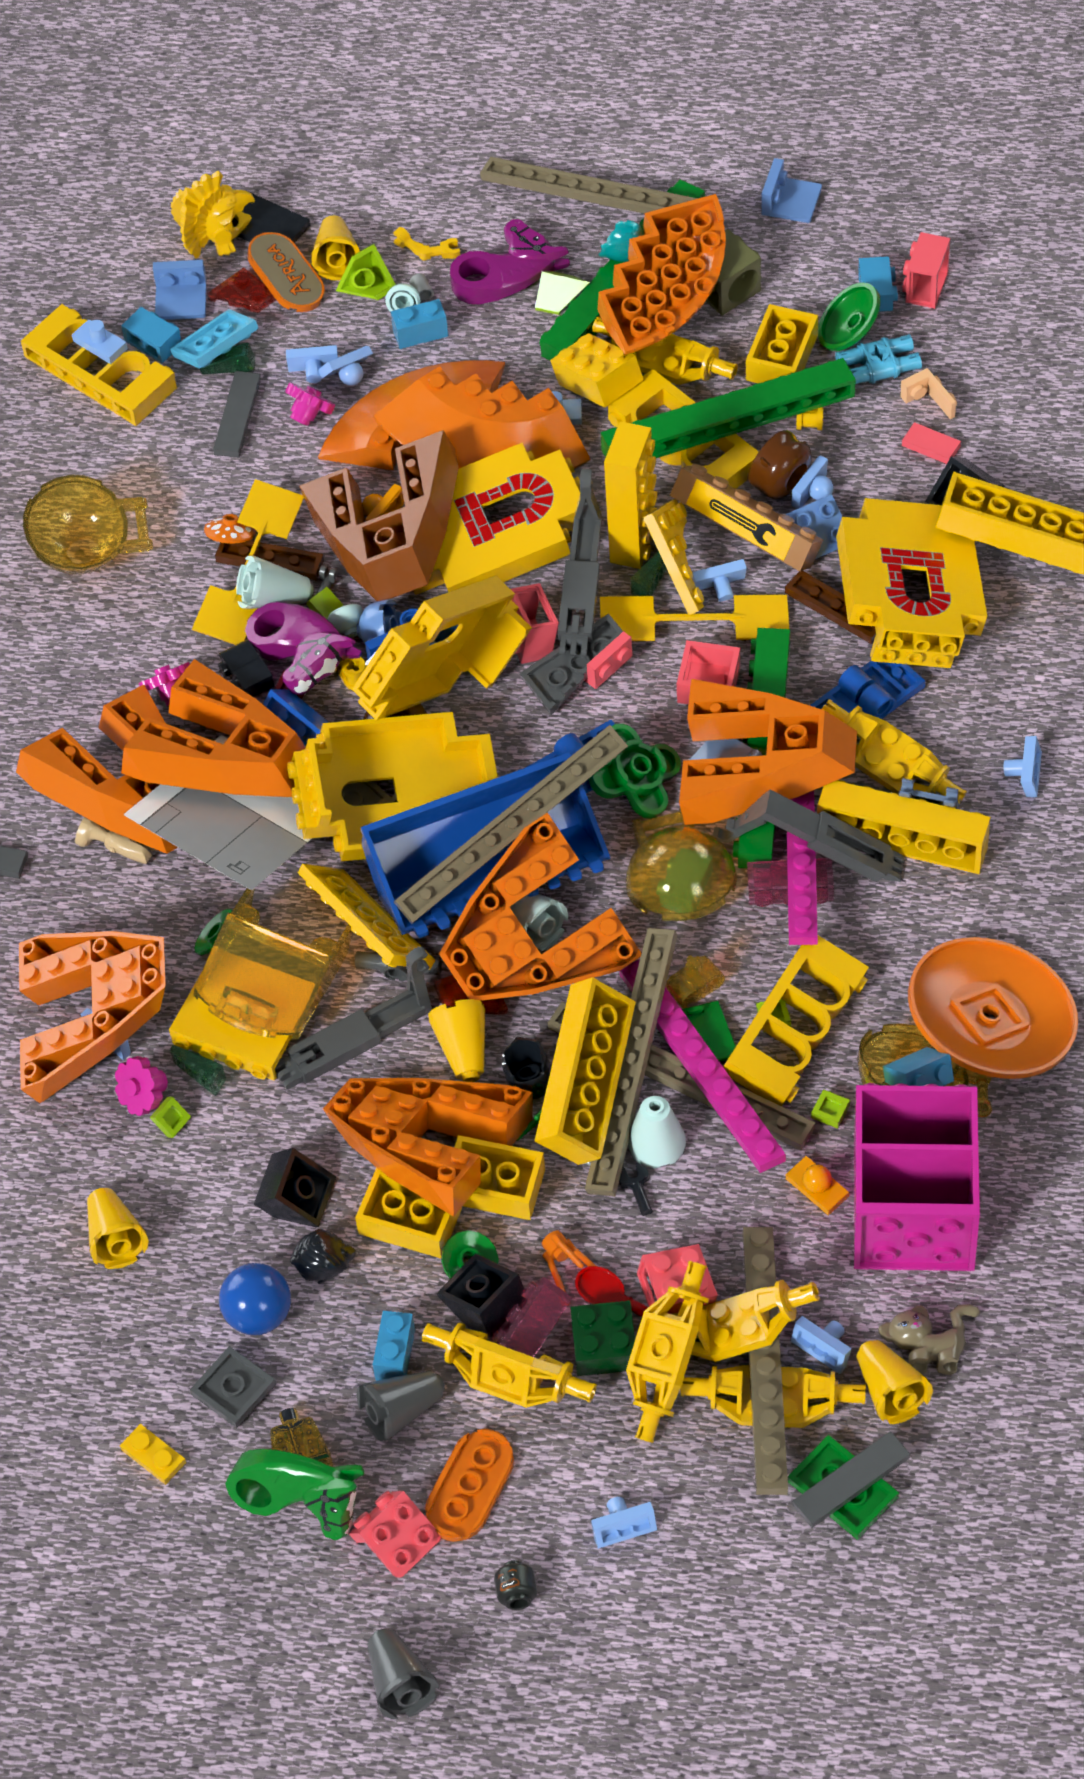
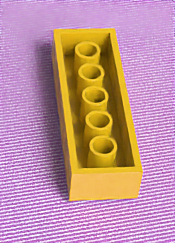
M622 421L618 424L604 461L610 563L641 569L643 561L649 559L651 552L650 542L653 540L643 517L657 509L654 507L657 500V491H654L657 475L653 474L656 457L652 456L655 440L651 437L650 427Z
M953 472L936 528L1084 575L1083 512Z
M837 780L823 786L817 804V814L824 811L890 845L893 851L904 857L980 874L988 849L991 818L979 812H968L956 809L955 807L930 803L924 799L901 797L898 793H887L875 790L869 786L853 785L843 780Z
M593 977L570 985L535 1137V1142L578 1165L595 1161L602 1157L636 1001Z

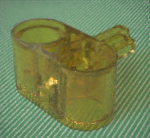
M688 956L685 967L670 976L666 982L667 990L683 1009L688 1008L687 1005L694 1001L696 1003L717 990L725 981V976L708 956Z

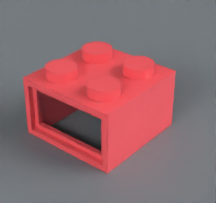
M920 232L917 242L913 241L910 250L911 259L905 261L903 275H907L902 287V292L906 293V303L935 309L949 270L950 238Z
M537 583L511 589L515 593L511 600L519 607L516 613L532 627L515 653L521 664L539 661L553 651L559 624L541 584ZM539 600L549 622L538 624L535 619Z
M687 640L677 679V703L689 705L691 679L736 687L740 671V647Z
M699 1244L642 1255L637 1276L649 1307L655 1303L646 1277L650 1279L657 1300L668 1292V1287H681L688 1266V1260L707 1266ZM707 1267L699 1293H701V1296L708 1298V1304L716 1302L718 1294ZM679 1297L667 1313L678 1314L684 1299Z

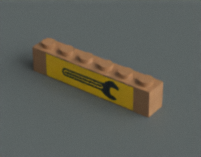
M699 464L681 468L670 493L671 497L799 572L812 567L823 542V539L816 536L814 530L808 527H800L794 523V519L790 516L776 513L769 504L761 501L757 502L750 498L751 495L747 491L731 487L726 479L712 476L707 473L705 467Z

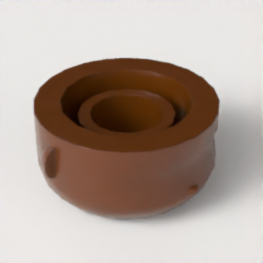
M789 430L778 432L765 443L755 457L749 471V483L772 499L786 497L792 493V489L810 468L812 461L810 447L806 441H798L797 437Z

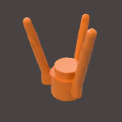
M560 1230L549 1233L543 1239L542 1246L546 1252L542 1257L548 1263L564 1305L569 1306L570 1302L554 1260L562 1262L569 1257L579 1268H583L584 1264L587 1266L596 1265L577 1249L570 1239H566Z

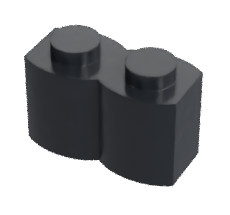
M248 639L219 653L221 662L218 663V667L225 678L229 676L232 684L252 697L275 687L271 672Z

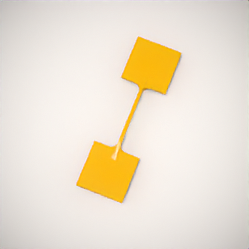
M257 479L254 480L237 520V523L254 528L258 532L249 556H254L261 537L265 534H272L287 540L303 502V495ZM210 585L192 630L237 645L245 641L247 637L245 633L247 620L256 609H243L239 606L238 601L242 602L241 595L236 594V587L231 591H226Z
M734 595V612L732 614L710 613L691 615L656 614L654 612L653 596L600 597V619L609 614L622 631L631 636L632 641H655V624L659 621L729 620L735 624L736 640L757 638V628L789 629L787 595Z

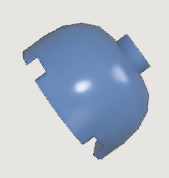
M381 600L370 604L364 609L357 624L358 637L362 639L364 644L366 641L388 633L391 628L400 625L399 619L402 613L401 611L396 612L393 605L398 604L394 600Z

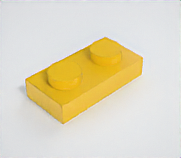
M139 1424L120 1444V1448L124 1453L165 1485L186 1464L183 1456L142 1424Z

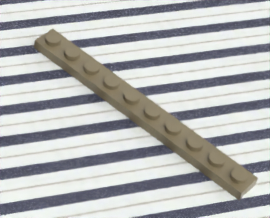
M490 157L480 172L481 180L643 214L697 199L496 157Z
M611 725L607 726L394 901L395 905L413 924L514 841L526 826L553 809L625 750L628 745Z
M647 929L631 999L636 1001L603 1153L601 1159L591 1161L585 1190L588 1194L616 1197L630 1131L637 1109L678 936L675 930Z
M565 1002L560 1003L547 1023L548 1029L558 1034L560 1033L566 1007ZM652 1045L645 1076L713 1108L678 1057ZM736 1085L774 1138L798 1150L803 1149L815 1129V1122Z
M743 1227L745 1293L763 1287L775 1286L773 1227ZM778 1306L769 1310L770 1320L778 1314ZM778 1335L771 1345L749 1351L756 1495H787L788 1493L780 1340Z

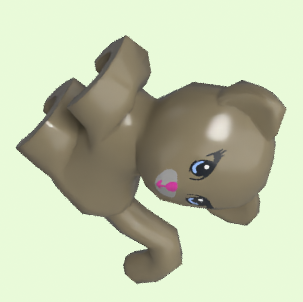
M970 1304L957 1305L950 1312L953 1328L940 1334H932V1323L929 1320V1314L926 1308L919 1305L915 1306L912 1310L899 1313L891 1322L880 1325L878 1328L879 1334L887 1342L894 1343L900 1349L910 1350L908 1363L921 1374L927 1371L929 1363L936 1362L938 1373L952 1375L957 1371L959 1357L966 1345L964 1336L965 1325L962 1321V1316L966 1315L976 1318L980 1310L978 1307Z

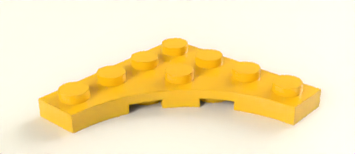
M673 499L652 511L643 519L688 614L691 615L704 607L702 603L704 602V597L701 590L695 586L692 578L693 574L685 553L687 544L683 538V531L687 523V511L681 502L678 503L676 499Z

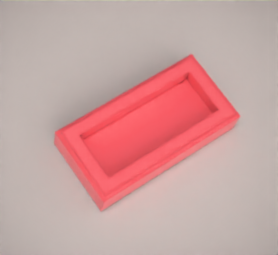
M914 422L903 438L902 446L947 464L951 456L954 457L961 447V441Z

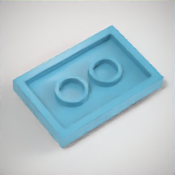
M228 309L170 348L174 358L200 369L210 365L212 360L220 354L229 352L232 346L238 342L248 339L251 333L259 329L255 319Z

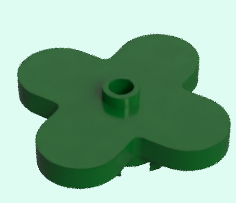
M622 723L614 724L612 728L628 747L589 778L590 786L597 795L603 798L611 799L625 795L632 809L639 816L647 819L656 818L668 805V796L662 783L671 780L679 772L681 767L680 757L672 747L666 744L649 746L642 743L643 740L640 739L638 733L629 725Z

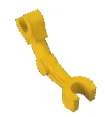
M402 227L397 228L393 232V235L397 237L394 240V244L401 248L406 246L415 255L419 256L421 260H428L435 256H442L445 259H456L460 255V248L451 249L458 247L457 238H449L440 242V246L429 247V245L426 246L411 239L408 231Z

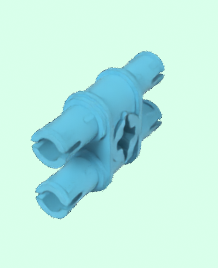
M910 334L893 339L882 337L881 340L865 344L861 342L856 348L835 352V359L844 358L848 366L858 363L864 365L850 369L856 379L855 384L867 381L874 384L878 380L890 377L898 378L900 373L922 368L921 357L918 352L903 357L894 356L898 353L914 350Z

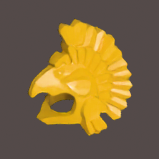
M216 171L212 175H202L200 181H193L192 188L185 187L184 191L179 189V192H176V196L173 197V202H171V214L181 227V240L184 242V247L191 255L193 254L195 259L200 256L201 248L207 245L209 239L215 243L218 256L220 257L223 255L229 256L231 253L236 252L232 240L243 231L252 219L251 215L241 211H243L248 203L255 202L253 195L248 191L233 190L229 185L222 184L220 186L223 177L220 171ZM233 218H236L239 222L237 227L232 226Z

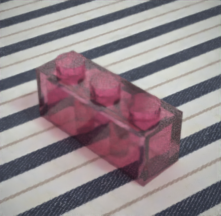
M829 858L816 859L817 904L834 901L832 860ZM787 860L747 862L749 905H757L759 907L782 903L788 905Z
M542 1277L535 1283L533 1281L528 1283L521 1293V1296L524 1297L523 1301L519 1306L517 1304L513 1306L505 1318L509 1321L504 1330L500 1328L490 1342L535 1357L572 1300L571 1296L545 1277Z

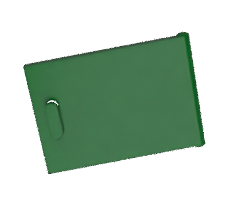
M719 1001L682 1009L718 1061L728 1060L736 1046Z

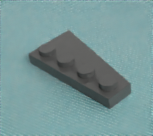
M607 614L594 623L592 642H588L587 657L581 656V646H577L576 656L570 655L571 646L566 645L565 655L559 654L560 647H558L520 673L521 678L550 715H552L587 678V664L623 631L613 618Z

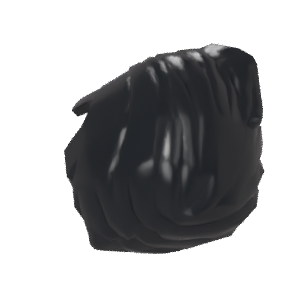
M516 1037L503 1052L502 1068L509 1086H516L520 1089L533 1092V1099H539L543 1095L546 1085H548L551 1072V1064L543 1046L535 1039Z
M317 1229L305 1235L296 1244L290 1263L295 1266L305 1280H320L317 1283L322 1284L345 1271L349 1265L348 1263L355 1257L356 1250L352 1246L344 1244L341 1238L329 1230Z

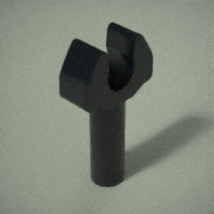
M637 1162L636 1172L638 1176L636 1178L628 1177L626 1169L622 1167L619 1182L621 1188H629L633 1191L641 1215L646 1216L653 1212L643 1187L644 1183L649 1181V1173L643 1165Z

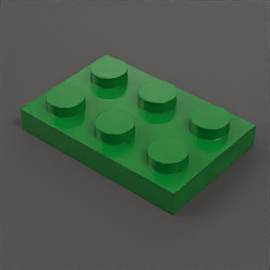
M827 1435L787 1476L788 1483L803 1494L855 1456L830 1435ZM880 1479L829 1517L858 1540L898 1499L899 1492L885 1480Z

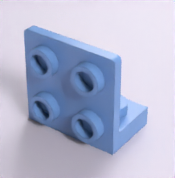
M774 158L762 191V215L810 223L822 190V185L787 178V171L784 170V160Z
M203 260L153 262V274L156 284L155 313L163 320L205 318L207 279Z
M832 494L785 514L793 518L795 524L814 530L816 536L823 539L815 560L838 550L836 536L842 514Z

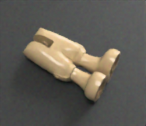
M86 817L82 819L75 837V843L81 847H86L93 840L104 842L105 847L110 852L118 853L143 864H147L152 856L147 849L151 851L156 850L108 831Z

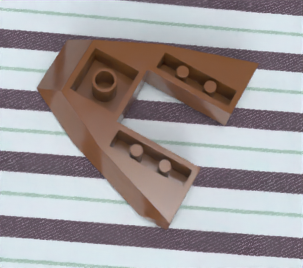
M444 430L395 448L405 507L365 522L360 488L347 467L299 485L315 525L346 571L377 602L392 599L424 587L430 581L446 535L459 470L455 448Z

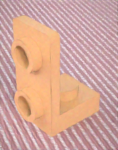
M928 368L901 381L900 397L905 403L914 399L919 400L928 393L950 419L955 418L957 406L955 396L951 392H947L942 386L939 377L934 376Z

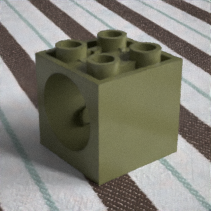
M729 229L725 230L726 246L721 272L713 291L706 300L721 316L761 291V257L759 253L749 248L740 236L735 235Z

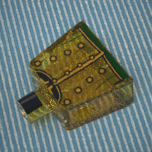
M295 1408L281 1411L279 1417L282 1425L270 1429L272 1450L296 1453L334 1467L330 1451L313 1418L307 1417L299 1420Z

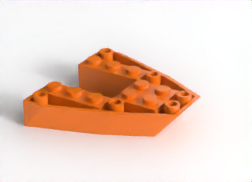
M194 659L171 687L169 714L230 735L226 742L221 744L147 717L123 749L121 773L144 782L233 795L292 797V787H295L294 779H289L287 765L288 762L292 761L294 751H302L306 747L298 734L261 702Z
M691 679L687 721L692 741L768 737L767 752L763 756L683 760L679 805L685 825L715 823L741 815L770 789L788 799H793L855 773L857 731L827 711L771 693Z
M143 684L105 704L98 728L123 751L124 746L147 717L163 723L165 721ZM63 728L20 750L16 773L34 790L114 833L168 854L178 848L124 816L128 810L160 784L144 782L128 775L116 779Z
M548 812L521 831L471 896L439 952L440 957L469 999L482 1001L536 994L592 977L595 978L620 971L641 957V951L612 908L603 912L542 954L511 910L510 906L579 861Z
M104 931L41 934L19 943V991L37 1005L45 1004L92 986V1014L20 1040V1088L23 1092L39 1103L45 1101L110 1055L160 1011L166 987L164 937Z
M350 1078L325 1105L323 1111L346 1142L381 1172L454 1217L481 1184L480 1155L421 1137L430 1129L454 1137L460 1135L512 1146L533 1119V1092L505 1084L425 1078Z

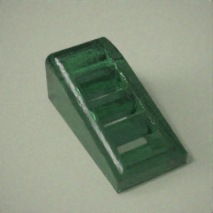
M249 342L236 345L229 352L220 354L213 359L210 365L200 368V372L204 375L235 373V371H254L255 355Z
M659 551L631 577L632 595H653L667 569Z
M172 1045L170 1052L174 1064L216 1096L226 1081L223 1065Z

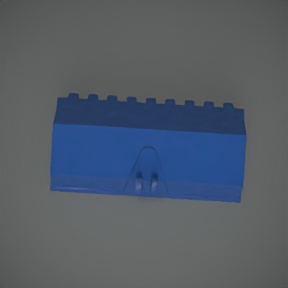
M570 752L361 827V845L379 900L395 921L402 935L414 931L419 938L429 935L427 926L434 923L441 930L451 927L449 918L456 915L460 917L471 896L514 841L413 924L395 905L394 901L570 758ZM582 784L548 812L579 859L575 864L546 882L550 889L560 887L559 877L568 875L572 881L582 879V872L580 870L589 867L593 873L601 872L604 870L602 861L611 859ZM538 888L527 896L533 897L538 895Z

